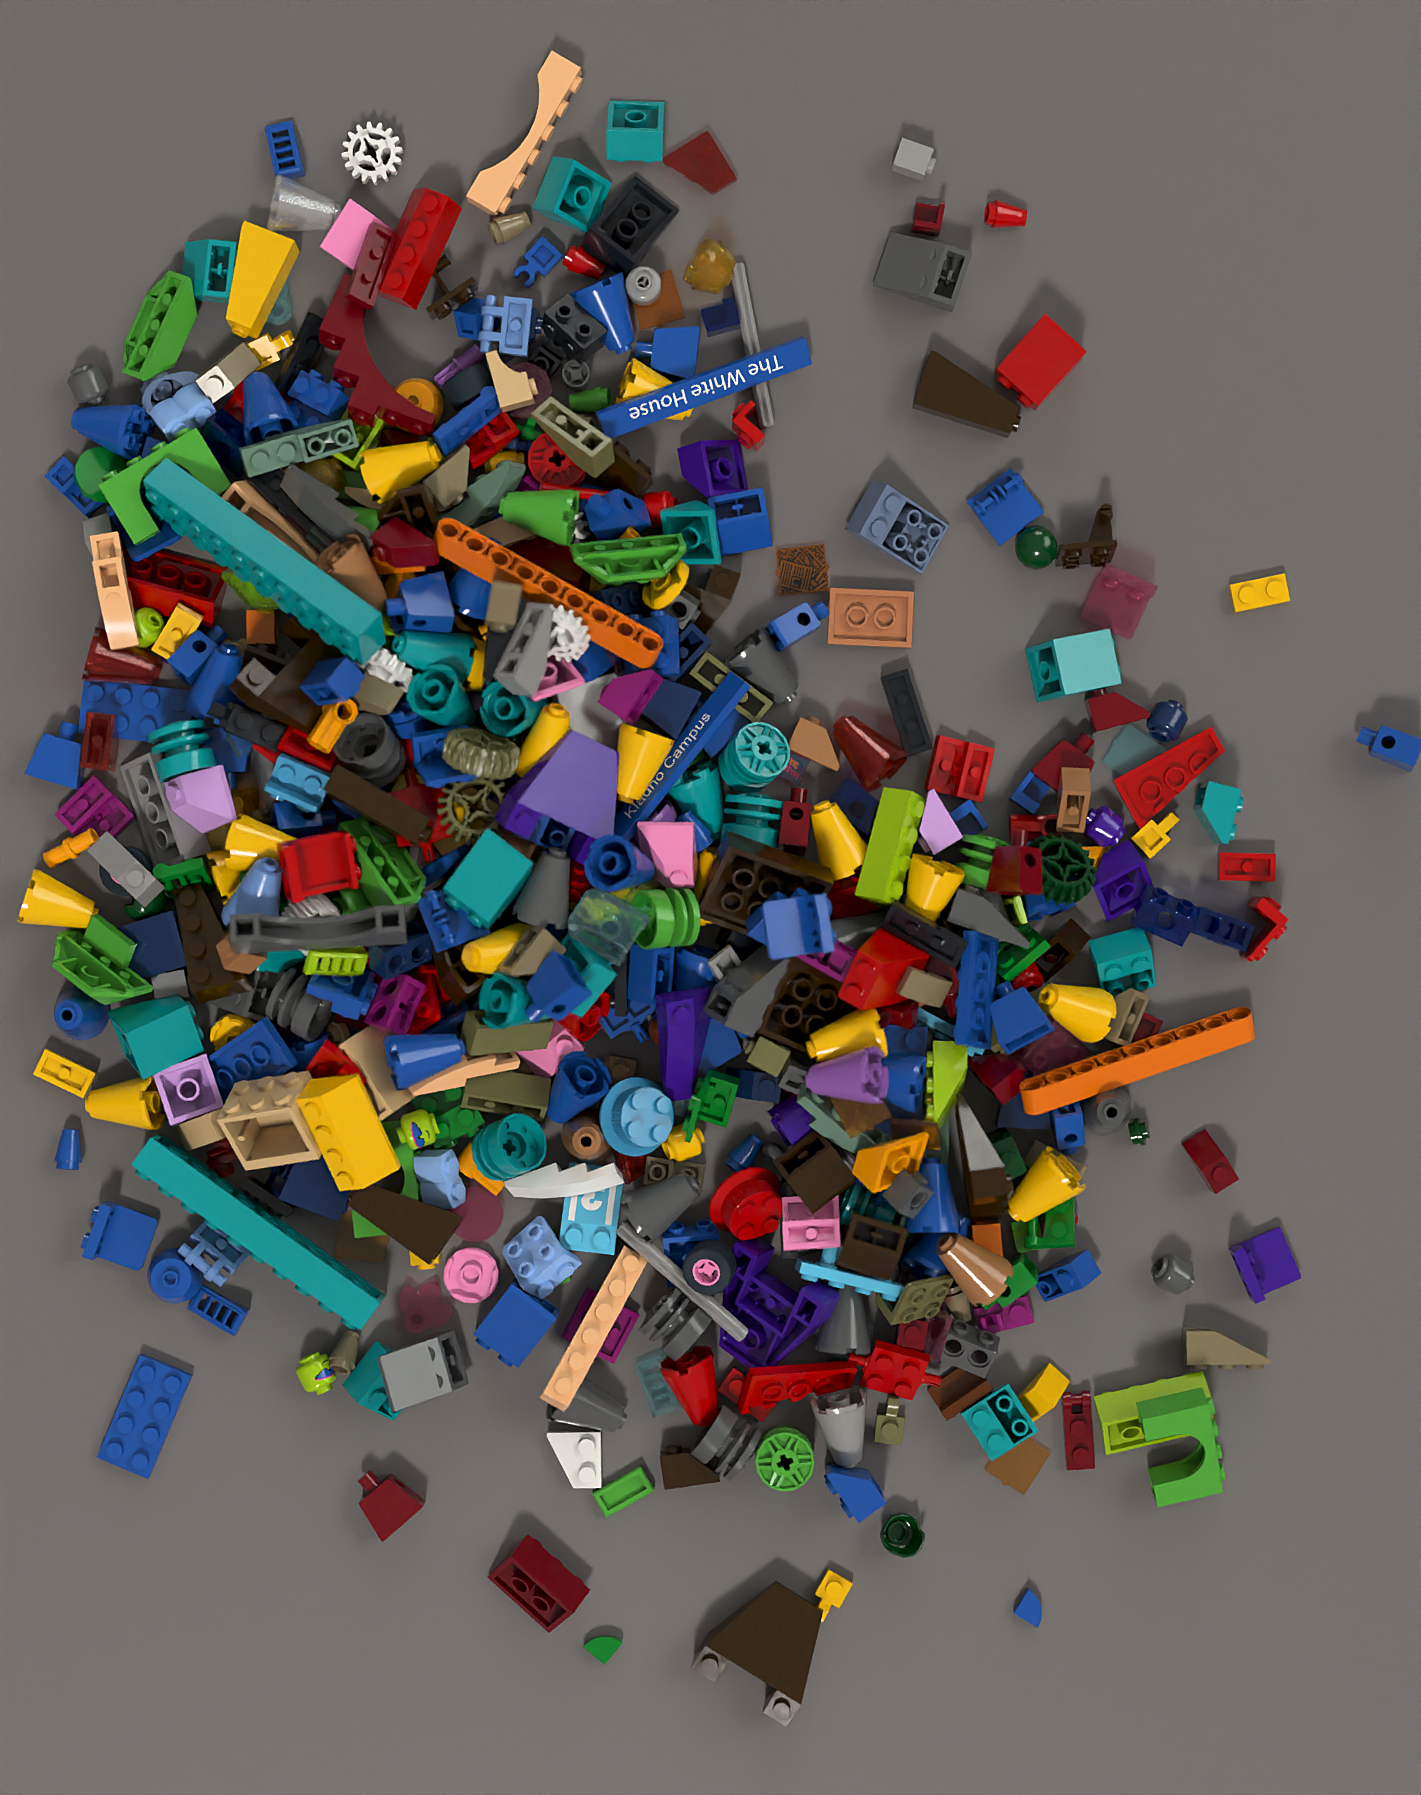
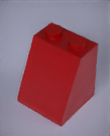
M1045 313L996 368L994 372L997 375L996 381L1006 390L1011 388L1018 395L1016 399L1025 408L1029 409L1032 407L1036 410L1079 364L1087 351Z
M881 927L857 951L837 997L860 1010L908 1002L910 998L900 995L896 988L908 965L923 971L930 955Z

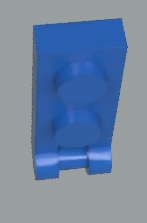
M484 387L480 392L481 396L462 408L456 416L447 423L442 424L433 433L436 444L443 455L447 456L501 413L495 387Z

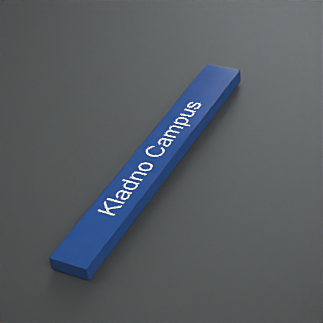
M732 671L728 673L673 743L672 749L640 801L634 799L633 804L626 803L614 820L613 835L622 836L628 841L631 840L638 831L637 823L646 821L751 687Z

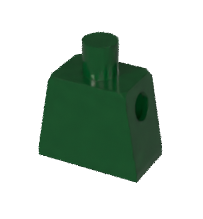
M998 1128L987 1133V1138L1005 1167L1006 1175L1011 1174L1012 1181L1026 1175L1028 1170L1009 1131L1006 1128Z

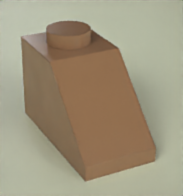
M807 715L806 719L800 717L788 743L790 751L837 772L840 765L827 730L821 727L823 722Z
M1061 767L1057 796L1056 831L1084 833L1091 796L1090 769Z
M230 927L216 945L221 962L226 970L250 974L267 959L265 952L234 954L230 943Z

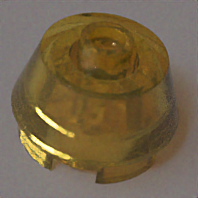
M706 238L696 249L695 253L697 255L691 267L687 265L683 280L691 285L692 290L717 294L724 286H728L734 276L733 270L736 265V259L721 240L715 241L711 238L710 240Z
M326 456L307 463L301 461L295 465L339 494L347 483L342 473L344 469L334 456L332 458Z

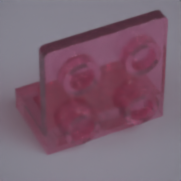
M1106 563L1101 568L1080 617L1103 629H1110V632L1130 640L1136 631L1149 599L1154 596L1158 586Z
M1047 1015V1018L1055 1030L1011 1054L1012 1057L1017 1059L1035 1076L1081 1061L1090 1052V1049L1049 1015Z

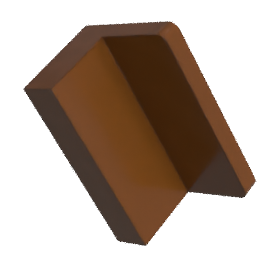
M958 1367L941 1378L939 1388L932 1385L927 1388V1392L938 1406L946 1421L993 1390L986 1377L982 1378Z

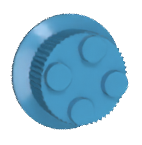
M631 1077L617 1082L609 1089L600 1107L599 1120L604 1138L613 1149L627 1156H642L654 1151L667 1139L668 1134L672 1131L671 1128H673L674 1122L672 1102L650 1080Z

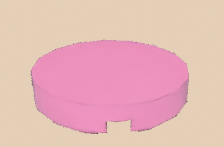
M466 1247L456 1251L448 1259L444 1268L443 1280L448 1291L455 1299L464 1303H477L486 1299L494 1292L499 1282V1268L496 1260L489 1252L479 1247Z

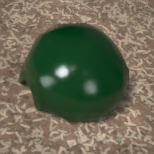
M1032 525L1025 527L1015 539L1017 558L1028 568L1037 570L1047 567L1053 562L1057 554L1055 536L1043 526Z
M164 889L146 907L133 897L131 904L123 905L125 914L138 921L161 914L167 903Z
M905 1513L890 1515L883 1522L880 1539L884 1548L889 1553L906 1558L914 1556L922 1549L925 1533L922 1531L917 1519Z

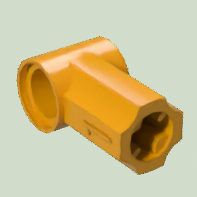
M348 699L342 703L323 705L322 715L307 738L309 744L324 753H329L346 725L356 719L358 714L356 704ZM341 705V707H342V714H341V716L339 717V716H338V713H337V709H338V707Z
M469 1142L457 1157L459 1171L470 1179L474 1178L497 1196L505 1186L504 1181L491 1180L478 1170L472 1156L471 1147L473 1142Z

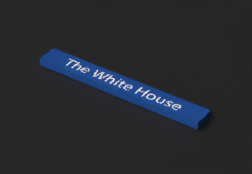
M801 336L596 411L601 432L611 439L809 366L812 362L806 338Z

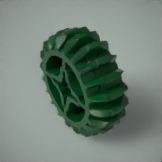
M1050 832L1046 836L1041 835L1028 846L1040 849L1042 852V895L1045 896V902L1052 899L1056 906L1061 902L1066 906L1072 902L1077 903L1084 896L1088 895L1096 880L1097 868L1093 866L1095 859L1089 858L1090 850H1083L1081 848L1082 842L1074 843L1072 836L1065 839L1062 833L1055 837Z

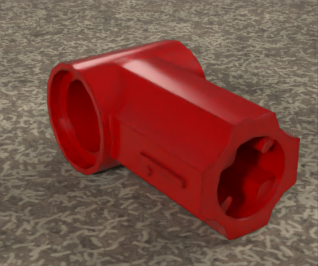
M1010 814L1009 839L1011 838V830L1028 831V839H1037L1041 835H1048L1045 831V823L1050 819L1056 821V815ZM1058 831V832L1055 834V837H1056V835H1058V834H1060V833L1064 834L1065 832Z

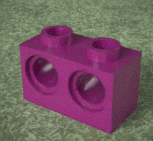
M836 939V943L833 944L834 951L796 956L844 983L857 950Z
M399 974L387 981L382 978L364 1022L383 1033L407 1034L426 985L405 974Z

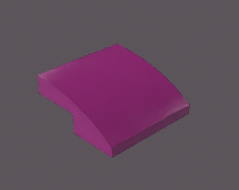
M95 775L54 814L76 836L87 831L89 828H93L99 838L108 831L115 839L137 818Z
M586 1287L561 1335L563 1339L569 1342L572 1341L598 1293L597 1291ZM624 1305L596 1356L614 1364L640 1314Z

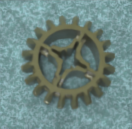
M461 727L448 732L443 744L442 758L448 765H451L454 769L461 770L462 773L479 776L482 779L485 777L492 780L495 778L501 780L509 778L515 773L520 760V749L513 741H509L507 737H501L499 734L484 731L480 728L473 729L469 727L465 729Z
M480 777L465 783L451 782L449 784L453 788L452 790L443 787L442 793L448 798L439 797L438 803L446 807L439 808L437 812L441 816L447 815L440 820L441 826L451 824L446 830L447 835L457 831L455 841L459 842L465 836L466 846L471 845L472 838H476L478 841L487 828L501 838L503 833L499 827H504L494 819L496 814L492 813V810L487 807L486 801L491 792L498 800L499 806L501 805L508 792L504 791L501 793L505 787L504 781L499 782L495 786L494 783L497 778L494 780L489 779L488 781L485 780V777L483 779ZM468 788H482L475 796L459 794ZM481 800V810H484V812L476 811L470 816L471 807H468V805L475 806ZM454 801L459 803V806L466 811L462 824L458 823L452 813ZM478 820L492 822L491 825L483 829H469Z

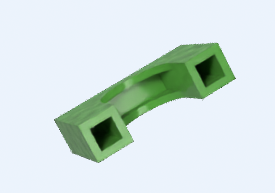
M190 427L181 430L175 434L176 440L169 444H166L165 441L157 444L150 449L152 454L144 459L141 456L135 457L126 463L127 469L120 473L114 470L101 478L103 483L98 486L136 546L161 532L144 505L142 486L143 480L165 458L187 470L196 480L220 497L231 486L197 428L191 430Z
M400 1119L383 1120L381 1124L404 1171L405 1182L401 1194L421 1201V1183L414 1170V1157L420 1154V1151L411 1149L407 1142L401 1144L396 1130L397 1127L401 1126ZM352 1209L355 1238L387 1235Z
M1200 1387L1136 1402L1139 1423L1146 1442L1180 1434L1190 1435L1198 1439L1197 1446L1186 1458L1177 1462L1147 1468L1151 1491L1157 1507L1223 1493L1221 1481L1226 1480L1222 1463H1218V1459L1222 1458V1452L1219 1442H1215L1214 1438L1219 1436L1215 1419L1211 1420V1415L1215 1414V1408L1212 1398H1206L1203 1388Z

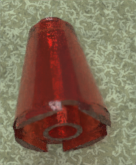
M95 627L94 633L99 634V637L93 636L84 668V671H88L89 675L83 673L81 680L86 682L151 685L152 680L158 681L162 664L157 663L158 657L137 646L111 650L106 630L101 627Z
M844 715L833 725L835 740L862 787L868 793L882 786L879 781L884 780L886 777L890 780L907 761L906 756L908 753L903 748L853 715L848 718Z

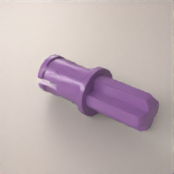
M474 344L473 347L457 359L453 357V362L434 376V382L442 390L445 382L459 372L486 358L485 355Z

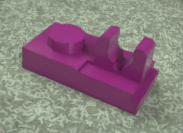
M1027 1294L1020 1296L1005 1308L998 1302L988 1310L983 1306L973 1308L977 1328L991 1333L1034 1323Z

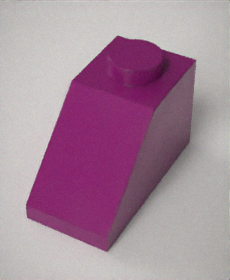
M651 669L613 678L610 684H607L602 689L597 703L633 726L664 679Z

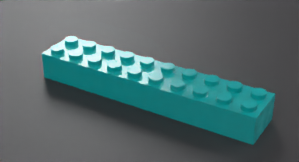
M165 458L143 480L146 489L145 495L150 504V512L156 519L168 522L178 535L187 536L200 551L206 550L222 567L228 566L242 582L248 581L255 586V589L261 596L273 599L283 612L287 614L292 613L305 628H312L318 632L325 643L337 646L350 661L356 660L361 665H364L386 643L380 612L168 458Z
M160 1133L151 1137L131 1164L136 1168L135 1173L145 1181L151 1179L159 1185L158 1190L169 1198L175 1196L182 1201L181 1206L191 1214L197 1212L204 1217L205 1220L203 1222L215 1231L220 1229L228 1235L226 1239L237 1247L243 1245L251 1251L249 1255L261 1264L266 1262L272 1266V1272L283 1280L290 1279L297 1284L295 1289L306 1297L312 1295L319 1300L318 1305L328 1313L334 1311L342 1317L341 1322L352 1330L358 1328L361 1330L387 1296L279 1217L270 1213L261 1204L249 1199L244 1195L243 1191L189 1152H185L182 1147L164 1134Z

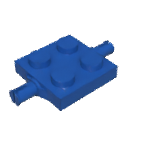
M612 981L604 990L609 995L611 992H615V981ZM629 999V1013L626 1017L615 1016V1009L610 1008L608 1016L605 1017L603 1015L600 1023L610 1039L622 1032L632 1030L641 1044L644 1042V1039L639 1031L645 1040L650 1038L641 1023L647 1016L656 1011V1004L648 1005Z

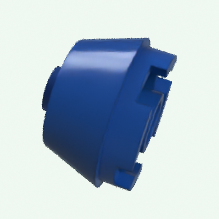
M406 692L402 694L390 714L379 715L399 739H410V734L427 731L432 724V721L417 715L411 709L410 703L407 701Z
M169 1248L158 1253L152 1259L147 1272L148 1284L155 1296L164 1302L173 1304L183 1303L194 1297L199 1291L203 1280V1273L193 1264L190 1266L184 1261L185 1257L177 1252L179 1248Z

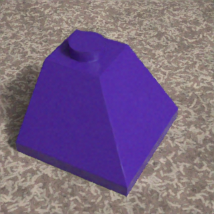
M738 440L698 441L677 448L682 477L706 498L748 490L742 451Z
M1130 840L1104 853L1095 875L1096 880L1093 889L1106 920L1110 921L1157 896L1144 860Z

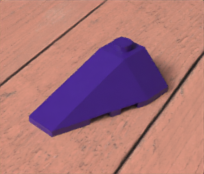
M709 985L655 994L662 1092L667 1095L671 1102L691 1099L711 1021V1016L703 1011L711 994Z

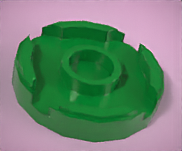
M104 447L91 448L78 458L74 467L73 479L85 497L95 502L107 503L108 500L98 486L103 483L101 478L114 470L120 473L127 469V461Z

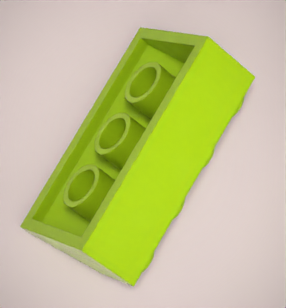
M883 788L857 884L856 896L883 910H889L895 900L899 902V898L903 893L906 872L910 866L913 846L917 840L919 823L924 813L925 798L909 790Z
M1203 1371L1186 1373L1171 1379H1160L1153 1383L1141 1386L1134 1385L1128 1389L1104 1392L1101 1395L1093 1396L1105 1454L1109 1455L1190 1436L1180 1434L1146 1442L1140 1427L1136 1402L1200 1387L1203 1388L1206 1398H1209L1211 1394Z

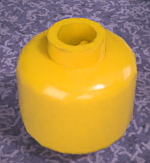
M684 1122L671 1128L672 1131L668 1134L667 1139L661 1143L666 1157L669 1160L673 1159L677 1163H683L698 1156L702 1151L701 1144L705 1142L699 1127H696L690 1143L684 1142L686 1132L682 1131Z

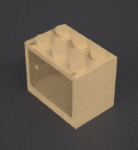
M368 1026L344 1041L338 1048L354 1062L367 1080L364 1087L381 1122L418 1095L412 1096L409 1088L400 1091L395 1089L391 1078L393 1073L391 1067L387 1064L384 1048V1036L390 1034Z
M309 1071L290 1072L286 1075L274 1077L266 1076L262 1079L250 1081L242 1080L234 1084L217 1121L245 1171L320 1159L322 1153L296 1100L309 1080L313 1079Z

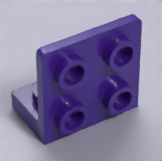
M1279 1227L1228 1248L1249 1299L1255 1304L1266 1300L1264 1294L1301 1279V1274L1283 1232Z

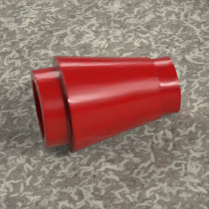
M998 200L987 203L984 213V223L986 225H990L991 228L1025 226L1027 210Z
M572 244L562 262V265L567 267V271L596 280L599 279L605 267L604 264L600 263L598 259L580 245L576 247Z

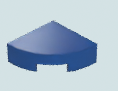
M514 438L505 447V450L529 453L533 442L529 440L528 442L519 441L518 438Z
M1027 1588L1013 1612L1038 1628L1042 1618L1041 1605L1034 1592Z

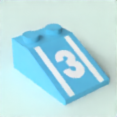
M569 1162V1168L582 1163ZM586 1164L591 1171L603 1167L602 1165ZM617 1167V1168L620 1170V1172L622 1173L623 1180H624L625 1168H619V1167ZM623 1184L596 1192L565 1197L559 1243L563 1248L583 1252L615 1254L616 1230L619 1224Z

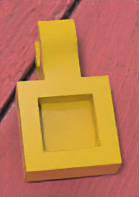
M291 330L279 334L274 339L267 332L257 339L254 338L246 342L261 361V365L255 371L281 359L282 356L279 351L293 344L292 341L295 340Z
M1169 812L1158 824L1150 819L1131 839L1151 859L1171 840L1165 833L1179 819L1173 812Z
M827 1569L814 1592L816 1596L821 1598L817 1606L823 1609L822 1623L831 1605L840 1608L853 1585L851 1581L830 1569Z

